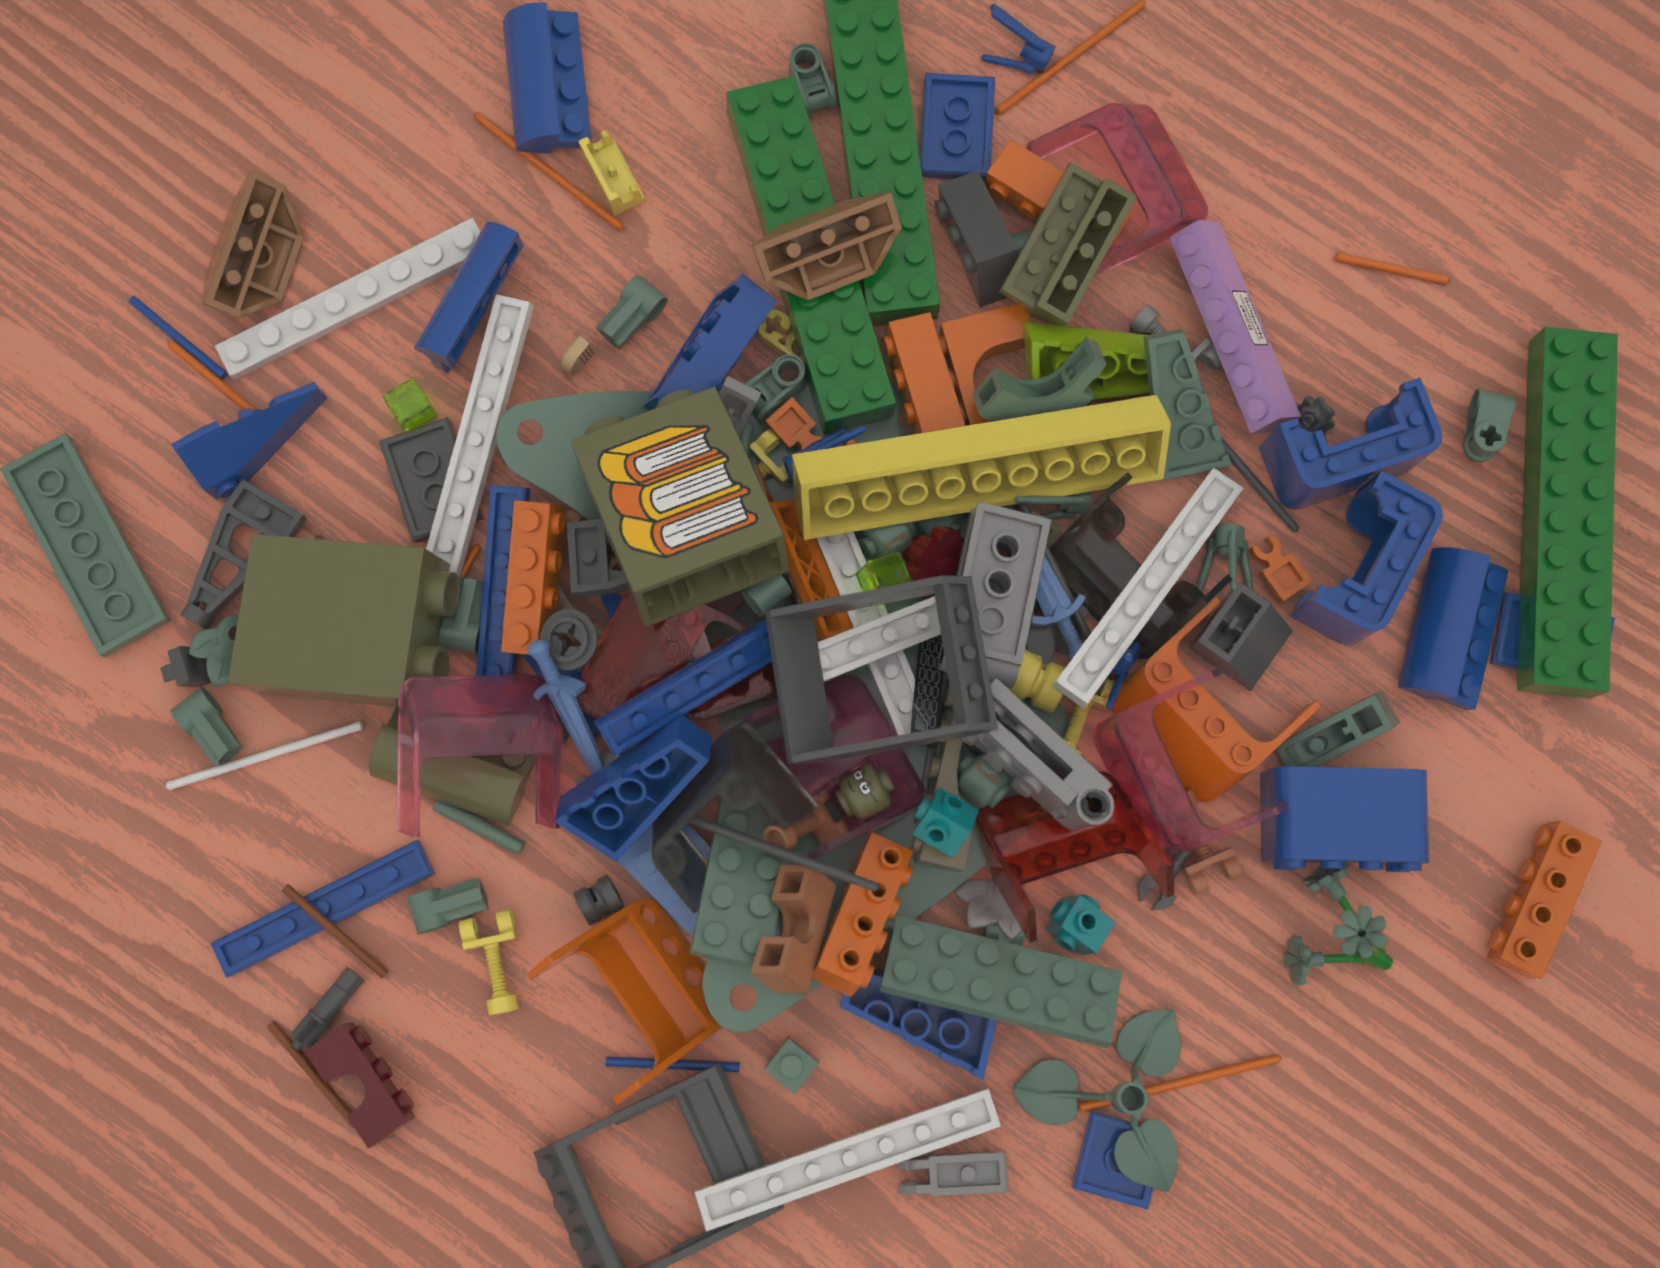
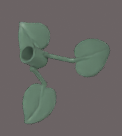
M1169 1009L1147 1011L1133 1017L1121 1028L1116 1041V1050L1123 1060L1133 1063L1130 1069L1132 1080L1131 1082L1118 1083L1114 1086L1111 1093L1076 1092L1079 1084L1076 1072L1066 1062L1055 1059L1037 1063L1014 1084L1013 1093L1020 1106L1036 1120L1049 1125H1063L1074 1120L1078 1113L1076 1099L1111 1101L1115 1110L1131 1115L1130 1125L1133 1129L1121 1133L1115 1142L1114 1159L1118 1169L1133 1182L1162 1192L1170 1190L1177 1169L1176 1141L1170 1128L1159 1119L1150 1118L1141 1123L1140 1126L1138 1125V1120L1141 1118L1140 1113L1145 1110L1148 1104V1094L1145 1088L1140 1085L1141 1079L1138 1075V1069L1140 1068L1148 1076L1158 1077L1169 1073L1177 1065L1181 1053V1042L1175 1011Z

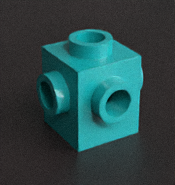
M939 787L931 799L924 797L913 815L914 818L918 819L912 835L921 839L928 846L935 847L953 858L971 833L979 810L965 803L959 796L948 793Z
M1082 894L1058 900L1050 911L1049 916L1052 919L1045 929L1056 936L1054 941L1059 946L1068 951H1076L1079 955L1097 954L1115 921L1099 910L1101 906L1096 900Z

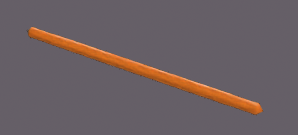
M1139 0L997 106L995 113L1001 115L1143 9L1146 1Z
M481 112L474 113L475 120L516 151L515 139ZM518 152L618 231L625 230L624 223L615 218L532 152Z
M1273 1054L1145 1086L1144 1088L1148 1096L1278 1064L1282 1057L1278 1054ZM1091 1100L1080 1103L1078 1110L1083 1113L1112 1104L1111 1101Z

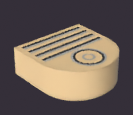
M579 336L562 356L560 368L570 376H574L580 372L596 351L588 341Z

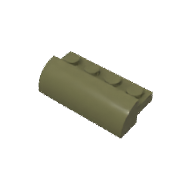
M1070 162L998 292L1027 308L1026 313L1053 325H1067L1137 195L1108 178L1101 181Z
M396 707L388 724H382L370 757L369 773L373 777L510 825L524 795V786L538 759V750L508 739L490 754L483 756L476 749L473 739L484 730L429 710Z

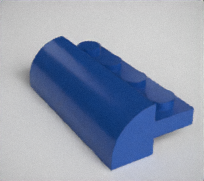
M544 2L518 6L510 10L503 19L516 152L551 153L554 147L581 149L578 141L585 137L591 140L578 13L547 10V3Z
M495 222L485 223L414 347L415 350L428 356L436 368L446 373L451 368L454 369L524 246L518 232Z
M1450 547L1432 548L1398 688L1426 699H1439L1465 710H1476L1508 576V569L1489 562L1490 556L1479 552Z

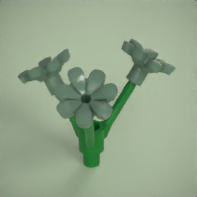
M1344 862L1345 869L1325 870L1319 867L1314 871L1313 876L1306 877L1302 881L1311 893L1321 888L1327 889L1332 899L1338 900L1344 910L1340 917L1345 926H1335L1333 935L1338 939L1345 940L1341 946V950L1345 954L1323 955L1322 952H1311L1310 947L1304 945L1301 936L1291 935V938L1287 941V947L1291 954H1284L1283 962L1285 967H1292L1289 976L1295 986L1307 983L1306 975H1309L1310 967H1323L1324 963H1367L1371 967H1380L1383 970H1388L1393 964V958L1386 954L1384 948L1387 943V937L1379 933L1386 928L1384 917L1377 916L1372 919V910L1369 906L1365 905L1359 907L1357 916L1344 896L1346 891L1340 880L1348 874L1346 870L1350 866L1348 862Z

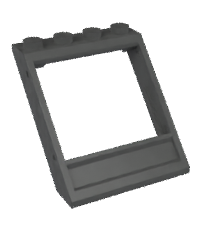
M720 1063L533 1152L537 1160L538 1171L548 1185L553 1197L554 1208L564 1222L569 1234L570 1245L577 1253L583 1268H625L617 1254L580 1169L577 1156L571 1145L572 1143L613 1123L616 1125L621 1124L676 1097L714 1183L765 1166ZM782 1204L705 1231L674 1246L670 1252L638 1268H665L785 1207Z

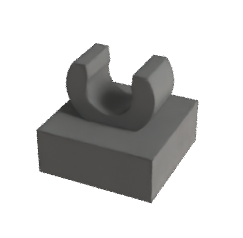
M178 646L167 651L171 664L160 668L164 682L175 679L177 686L203 687L210 684L211 681L206 669L207 659H200L189 655L190 647Z

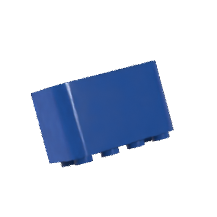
M1421 377L1402 383L1398 387L1399 394L1391 402L1379 406L1369 413L1365 422L1366 435L1328 447L1322 429L1315 432L1305 431L1299 426L1297 418L1280 423L1259 446L1280 502L1290 509H1302L1359 490L1381 470L1393 477L1404 475L1434 452L1441 444L1442 430Z
M1381 470L1355 492L1346 511V521L1355 532L1372 540L1352 579L1346 577L1338 586L1327 588L1321 584L1317 587L1316 591L1304 594L1298 600L1290 617L1343 645H1354L1386 627L1392 619L1442 522L1443 512L1439 502Z
M1283 766L1274 767L1260 773L1261 862H1273V869L1296 870V868H1306V862L1313 861L1321 862V869H1345L1344 862L1359 863V870H1383V865H1386V872L1422 871L1421 864L1429 863L1427 770Z

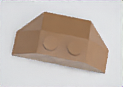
M253 170L249 171L228 210L208 266L204 282L203 305L239 319L282 301L304 238L296 212L289 199L286 185Z
M884 192L845 200L780 225L752 244L764 281L803 299L810 300L874 275L888 253L894 238L901 231L902 226L891 192Z

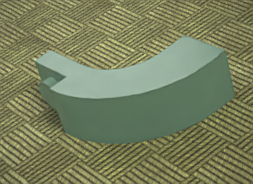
M1086 337L1068 359L1048 376L1034 380H1022L994 368L972 395L980 417L990 422L1084 407L1094 398L1089 384L1100 376L1107 363L1098 343Z

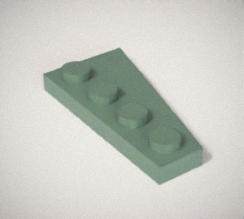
M1177 329L1144 336L1150 396L1157 395L1171 422L1164 479L1161 480L1212 470L1213 467L1219 469L1232 466L1229 455L1225 452L1222 444L1218 425L1215 424L1209 407L1211 405L1207 394L1201 386L1198 377L1199 372L1185 333Z

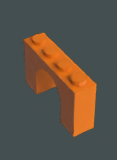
M1018 303L941 323L938 338L943 355L947 361L948 371L966 426L990 422L980 417L972 395L976 391L973 383V374L978 366L993 356L1025 348L1024 322L1031 323L1029 314L1026 313L1027 308Z

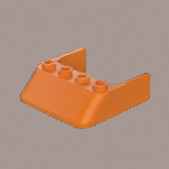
M1217 596L1123 682L1112 708L1119 719L1187 791L1193 789L1196 799L1203 802L1218 799L1241 781L1322 706L1317 700L1307 704L1267 742L1256 741L1234 720L1182 665L1177 655V648L1181 639L1222 602Z
M647 897L637 899L549 954L527 973L529 979L533 980L569 956L577 954L587 957L595 965L646 1038L654 1052V1065L649 1072L612 1098L616 1105L721 1028L718 1022L711 1016L705 1001L702 988L705 967L697 956L689 954L690 946L662 906L657 901Z

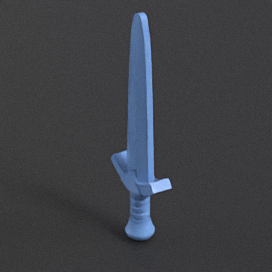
M1044 555L1036 593V599L1044 617L1033 615L1031 625L1040 627L1058 625L1064 640H1066V644H1068L1069 658L1072 660L1084 642L1077 635L1070 617L1080 609L1086 596L1079 594L1072 604Z
M537 639L528 646L527 651L536 660L546 682L534 692L533 697L539 701L548 694L578 752L593 775L604 768L605 763L576 699L585 689L586 684L571 676L560 675L550 656L549 642L544 639Z

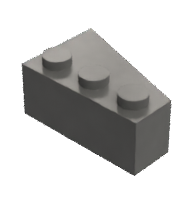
M975 171L938 184L939 200L935 201L936 212L940 221L946 222L949 239L952 246L956 247L979 308L1008 298L998 291L1018 257V248L979 172Z

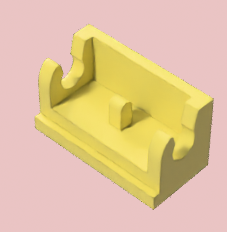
M602 131V139L592 144L588 137L578 142L585 162L613 215L616 216L645 202L646 199L615 140H612L607 131Z

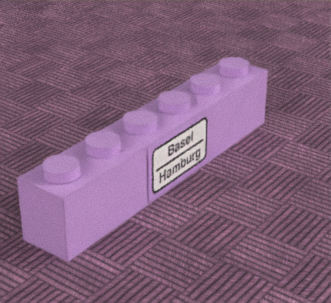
M1197 220L1169 237L1250 433L1272 432L1280 423L1300 418V412L1220 223Z

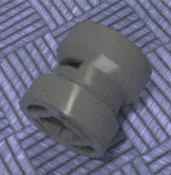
M609 875L599 878L596 884L590 888L582 887L573 892L575 900L590 926L601 921L604 914L608 912L616 913L625 908Z

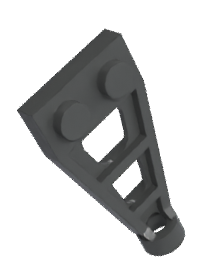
M241 479L238 487L235 488L221 509L188 598V603L181 612V615L202 628L208 629L218 612L243 590L248 558H238L231 553L229 548L231 538L237 526L242 524L248 525L263 535L295 537L307 518L290 506ZM226 559L238 566L239 573L226 588L218 589L212 586L210 578L218 562ZM200 602L206 603L207 608L205 611L198 608Z
M600 519L567 522L570 586L573 598L613 594L627 589L628 586L622 571L610 568L608 551L610 542Z

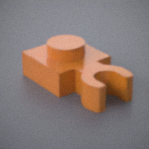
M793 397L764 422L779 437V440L788 450L796 443L801 451L822 439V437L813 436L810 433V430L816 423Z
M1271 534L1265 539L1270 547V553H1263L1256 544L1249 551L1255 561L1264 563L1267 567L1259 575L1279 604H1281L1313 581L1293 552L1284 557L1281 555L1280 542L1277 537Z

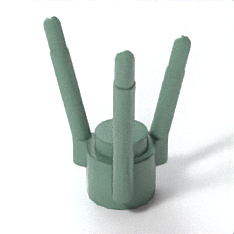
M1091 491L1067 496H1016L1015 502L1056 504L1057 509L1062 510L1041 513L1040 515L1051 520L1075 518L1076 514H1087L1089 512Z
M1236 524L1218 525L1215 527V537L1207 539V552L1193 594L1191 609L1196 610L1198 608L1215 552H1218L1219 558L1228 560L1229 588L1231 590L1237 588V559L1240 558L1244 583L1254 591L1248 557V541L1244 540L1245 528Z

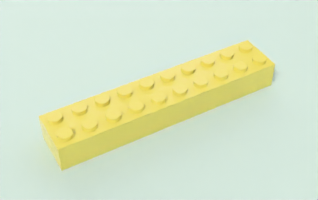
M1157 395L792 454L795 510L803 538L808 540L967 513L975 509L978 501L1002 507L1020 504L1015 502L1016 496H1067L1164 479L1171 422Z

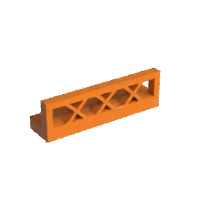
M795 499L770 502L772 511L784 534L789 573L801 602L807 603L840 596L816 538L808 540L803 538L795 510ZM847 612L814 618L818 642L853 629Z

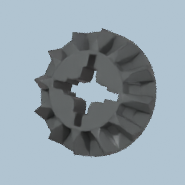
M575 609L560 610L551 615L543 625L540 639L549 642L550 656L558 669L575 670L589 665L588 661L598 652L596 645L600 635L596 632L595 621L582 611ZM575 630L574 637L579 640L578 642L581 643V646H570L566 649L568 643L563 640V637L559 636V633L572 634Z

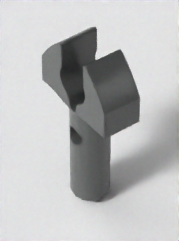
M1180 845L1158 876L1150 877L1147 874L1142 876L1137 883L1139 902L1144 900L1152 887L1160 885V898L1154 903L1151 910L1164 909L1172 905L1177 896L1172 893L1171 883L1190 858L1192 853L1189 848Z

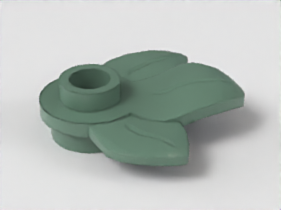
M229 616L223 619L217 628L202 630L194 637L190 645L189 655L200 659H207V675L215 687L228 683L234 641L229 638L228 632L230 628L237 627L239 616Z

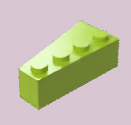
M1024 322L1025 380L1043 378L1056 371L1080 343L1088 337L1098 343L1107 363L1100 376L1089 384L1094 396L1092 400L1149 393L1144 336L1148 335Z

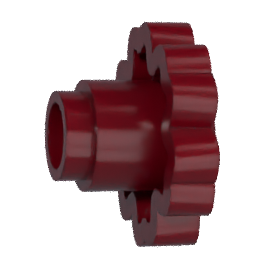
M935 526L930 536L923 534L920 537H913V542L902 553L903 560L907 565L904 569L906 583L937 576H956L964 541L960 532L949 526ZM934 594L921 597L926 600L934 597Z

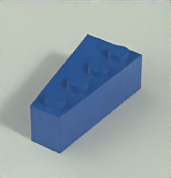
M741 274L719 291L649 396L644 407L649 411L655 409L657 403L663 397L677 390L688 389L698 393L715 386L717 392H719L725 382L723 378L737 364L742 356L741 352L754 337L777 300L744 274Z
M681 715L563 794L559 800L554 822L617 862L708 763L713 736Z
M874 968L873 975L866 988L859 987L851 997L842 993L841 1008L884 1030L887 1029L904 1038L905 1041L917 1047L920 1046L939 1056L940 1059L952 1065L955 1064L975 1077L984 1080L996 1020L880 992L884 970Z

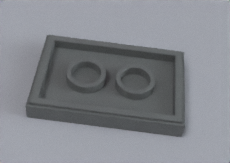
M448 417L379 441L414 543L428 539L430 536L454 449L456 436ZM480 507L476 521L484 519Z

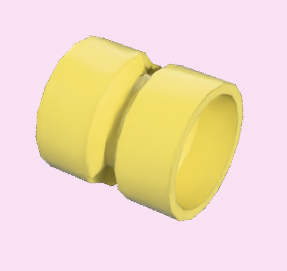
M1025 649L1017 680L1012 688H1007L1021 701L1029 697L1031 698L1032 706L1051 714L1063 695L1052 686L1066 667L1053 661L1045 665L1042 663L1041 656Z

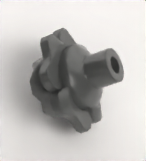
M1306 396L1302 404L1297 405L1301 415L1298 418L1299 426L1305 431L1315 432L1322 429L1325 436L1327 430L1335 427V422L1331 419L1335 415V411L1325 403L1324 398L1318 397L1314 400L1312 396Z

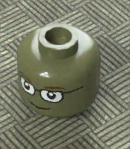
M867 763L842 776L839 781L840 789L835 792L849 817L855 815L859 820H867L890 807L891 796L889 792L894 790L895 787L885 769L878 772L873 765Z

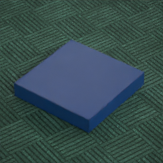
M1090 1110L1071 1187L1148 1210L1153 1188L1133 1182L1125 1177L1118 1169L1114 1159V1146L1118 1136L1124 1131L1133 1130L1130 1122Z

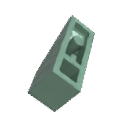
M1380 690L1285 740L1277 748V751L1286 766L1318 767L1393 729L1400 721L1383 691Z

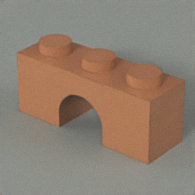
M801 864L780 865L771 901L781 910L783 916L781 936L760 937L751 969V974L775 993L808 994L836 885L822 872Z

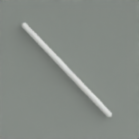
M358 721L168 781L164 788L173 790L360 731L365 724Z

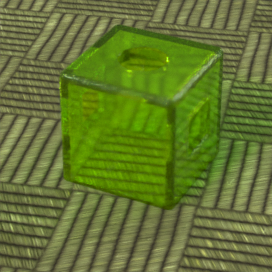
M414 377L382 395L398 424L405 432L421 427L438 417Z
M900 552L870 560L856 572V577L862 591L881 588L877 578L883 581L884 587L912 582ZM897 567L902 577L901 582L899 581L895 571Z

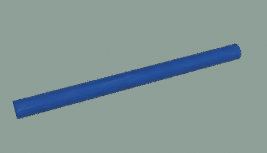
M132 296L129 299V303L220 379H224L228 373L137 297Z
M606 1057V1066L652 1068L655 1059ZM677 1060L666 1069L705 1070L720 1063L723 1071L739 1072L740 1062Z

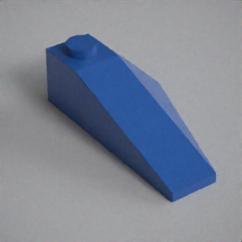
M313 382L273 398L268 404L269 408L252 411L250 408L238 412L239 418L237 421L222 427L215 421L172 443V446L205 492L215 499L227 498L238 487L241 479L247 482L250 481L324 403L327 397L319 386Z

